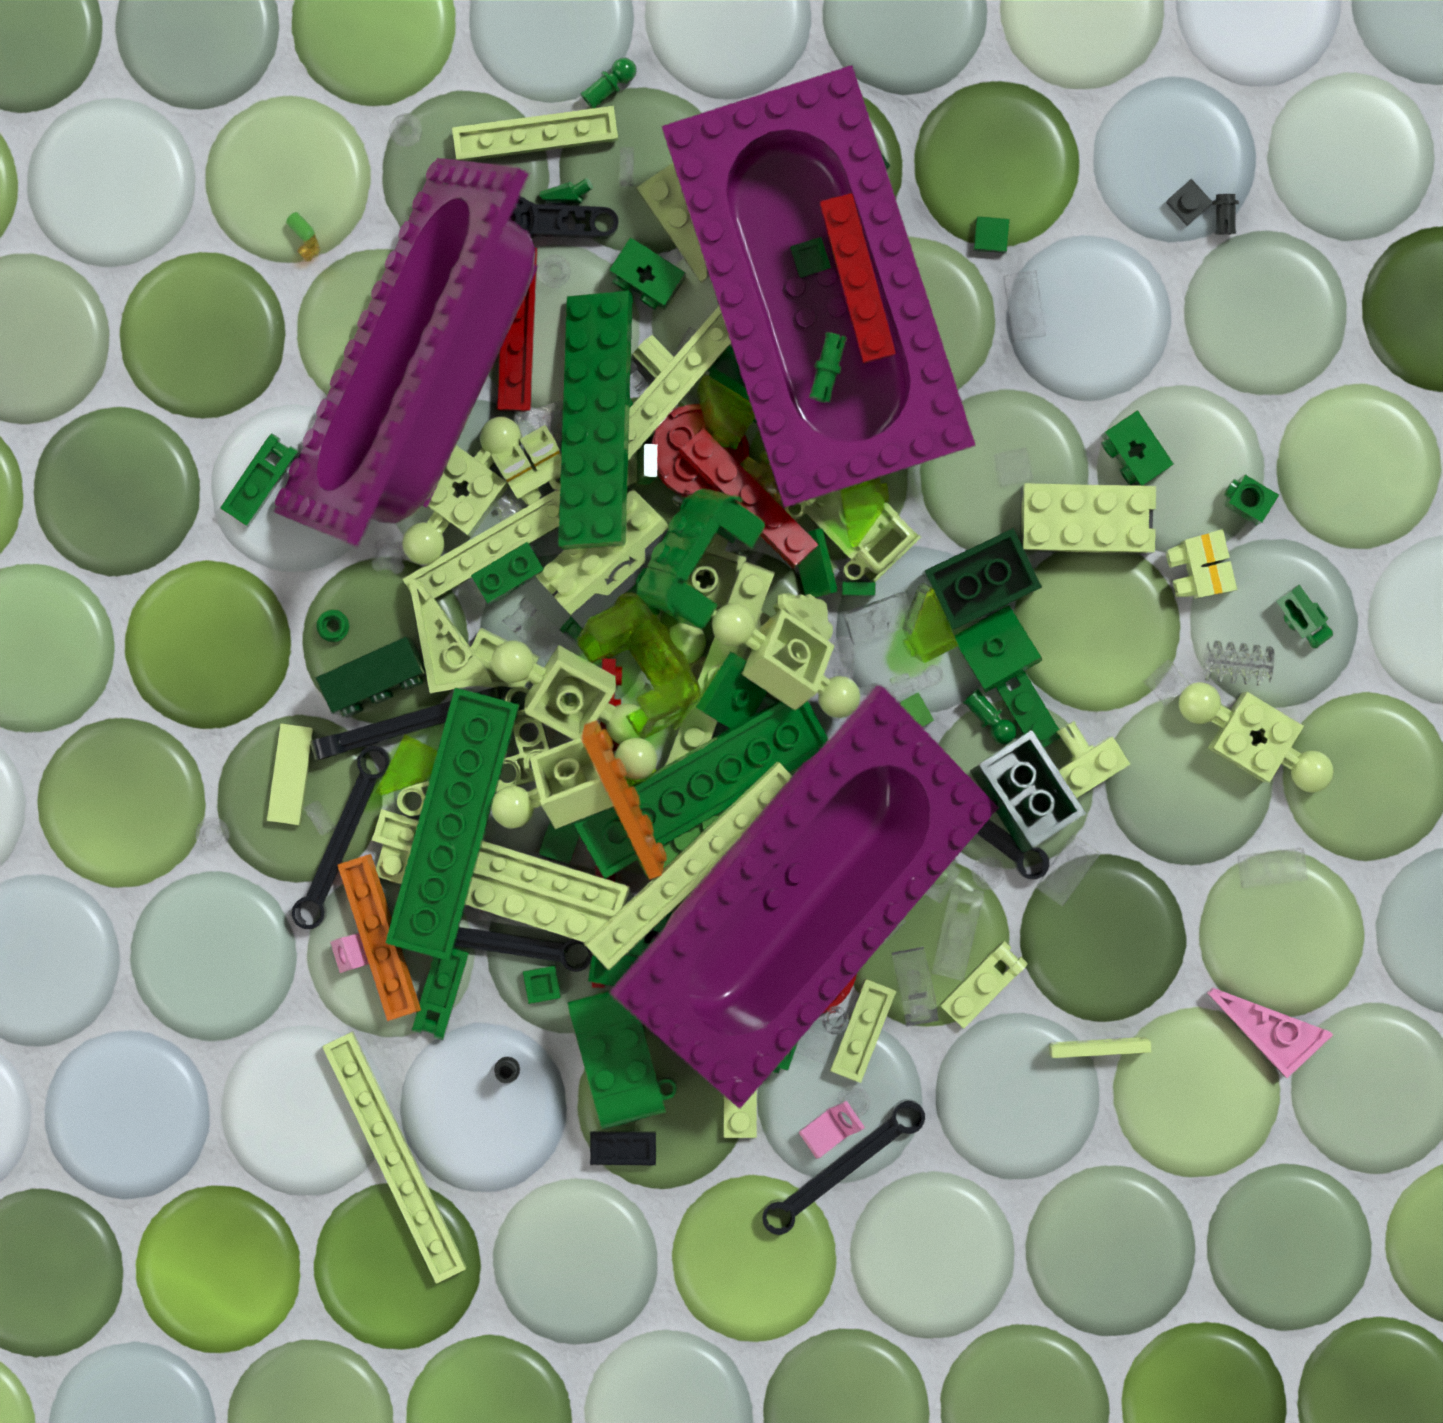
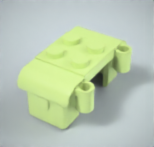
M868 482L795 504L801 510L797 515H792L788 511V507L784 509L795 521L806 514L820 529H823L827 537L851 560L845 565L843 573L845 578L852 582L858 581L864 574L872 582H876L921 538L899 517L898 513ZM852 565L857 566L860 570L859 575L851 576L848 573V567Z

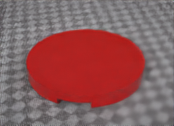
M690 404L679 407L668 415L654 433L651 444L657 445V475L669 489L683 497L692 495L699 489L716 491L679 454L680 448L703 428L745 470L747 468L749 444L745 432L738 422L717 410V407L706 404Z

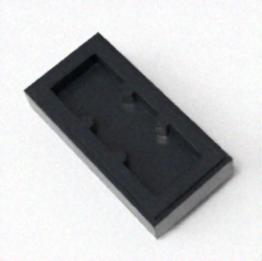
M591 1131L590 1165H656V1131Z

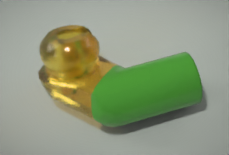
M298 212L292 213L287 218L286 224L304 242L297 252L306 262H310L315 255L318 257L321 250L313 227Z

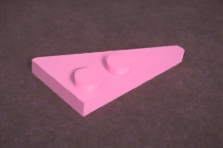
M1212 988L1207 992L1212 1000L1285 1078L1294 1073L1333 1036L1330 1031L1218 989Z

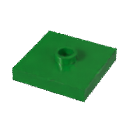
M1010 605L952 637L985 693L1042 662L1041 655Z
M730 651L695 708L725 726L732 728L754 715L766 696L767 691L742 675L747 661Z

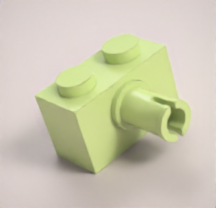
M1075 721L1066 725L1073 737L1070 736L1065 727L1057 731V734L1060 735L1072 754L1071 761L1058 768V771L1076 798L1130 765L1113 736L1107 737L1094 746H1089Z

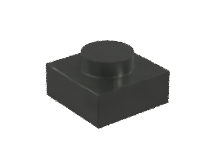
M1192 178L1166 201L1167 205L1186 226L1213 203Z

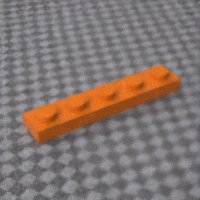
M597 720L584 725L581 740L649 879L661 876L664 862L667 861L665 849L660 842L656 843L652 835L653 826L647 814H642L638 806L640 805L639 796L633 786L629 787L625 779L626 770L620 758L615 759L611 750L612 741L607 730H601Z
M364 855L338 864L387 1021L420 1011L421 1008L402 948L385 943L392 917L372 855Z

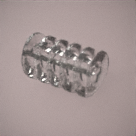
M1214 641L1211 648L1209 642H1207L1203 660L1204 679L1209 681L1212 672H1216L1218 682H1222L1225 674H1229L1232 684L1236 682L1238 675H1242L1244 685H1248L1252 676L1255 677L1257 686L1262 685L1264 678H1268L1269 682H1271L1274 670V648L1267 646L1262 654L1260 645H1253L1249 652L1246 643H1241L1236 651L1233 642H1227L1224 650L1221 641Z

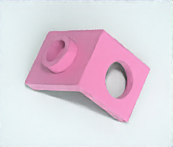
M359 933L330 942L340 973L369 964Z
M844 1101L827 1109L800 1130L799 1134L815 1158L818 1159L847 1136L855 1134L865 1127L849 1103ZM842 1112L850 1118L852 1125L844 1120Z

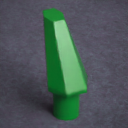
M585 178L575 185L569 181L541 191L539 195L547 203H582V195L591 191L593 185L588 178Z

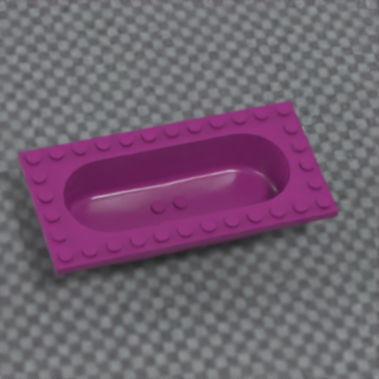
M853 66L840 68L661 126L784 505L783 508L975 447L976 444ZM849 193L853 194L896 352L895 356L865 364L862 362L820 207V201ZM821 237L831 268L805 278H800L789 249L790 246ZM827 332L847 338L839 363L841 372L840 375H836L830 403L816 401V398H809L817 371L814 368L815 362L820 360Z
M437 158L429 166L426 172V183L422 191L418 192L413 200V211L408 221L404 222L399 230L398 237L400 239L396 248L386 258L384 274L381 280L375 283L371 291V302L367 310H364L358 319L357 326L359 328L354 338L348 342L344 349L345 358L341 367L331 377L329 393L326 399L320 402L316 411V421L303 438L302 444L304 447L299 457L290 466V477L286 486L276 496L274 513L358 547L371 518L381 523H399L414 515L421 506L428 507L538 266L534 265L535 247L529 232L509 219L530 175L528 172L519 167Z
M877 684L822 749L802 764L671 915L662 933L609 993L729 1101L741 1109L995 813L998 807L883 686Z

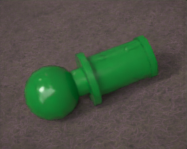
M621 57L615 60L610 74L602 71V76L580 93L586 104L591 109L596 108L613 92L618 93L620 89L617 84L629 83L635 78L637 72L635 63L629 58Z
M976 689L962 702L982 722V728L987 725L991 727V736L995 742L1005 745L1013 741L1016 735L1014 724L1009 720L1000 719L998 715L1002 710H996L979 689Z

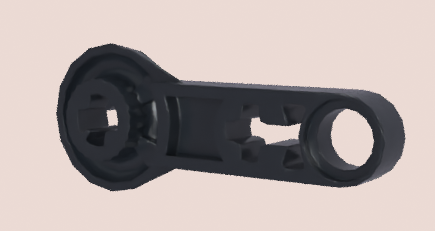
M519 196L510 217L515 216V223L528 231L531 238L537 236L605 239L613 236L619 225L616 212L608 207L539 205L522 196ZM571 213L575 214L576 220H586L585 213H591L589 221L591 231H584L585 224H576L574 230H569L568 225L562 223V220L568 219V214ZM601 214L609 215L613 219V227L605 232L598 230L595 226L597 216Z

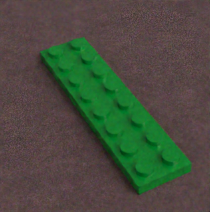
M629 290L567 296L558 546L562 550L626 545L633 295Z
M455 687L386 944L448 961L451 960L490 817L492 801L496 795L518 714L519 704Z
M779 700L631 786L636 789L639 796L640 805L638 806L642 814H647L653 826L652 835L656 843L660 842L664 845L730 807L776 762H779L790 772L817 754L829 739L808 701L794 710ZM614 806L572 822L604 879L639 859Z

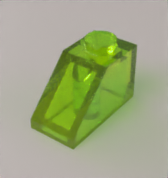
M704 374L696 392L706 430L721 446L736 450L755 421L751 403L707 374Z
M880 477L840 490L850 550L857 549L884 511V503L890 502L887 483H881Z
M924 582L919 584L902 627L906 639L903 640V645L911 658L915 656L925 664L956 648L958 643L934 589Z
M405 734L375 793L385 796L409 786L429 781L438 749Z

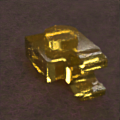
M748 456L740 465L775 501L781 502L782 499L778 493L779 490L772 468L764 461L759 464Z

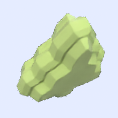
M786 593L777 596V602L773 606L776 613L783 609L826 640L831 638L833 626L828 621L827 603L815 598L811 594L795 596L792 593Z

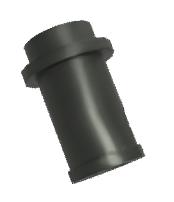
M1216 194V201H1213V205H1216V235H1224V221H1227V235L1237 234L1236 205L1239 204V201L1236 200V194Z
M508 1056L499 1059L494 1068L495 1077L502 1083L516 1080L521 1070L518 1061ZM502 1066L510 1067L511 1071H513L512 1074H503Z

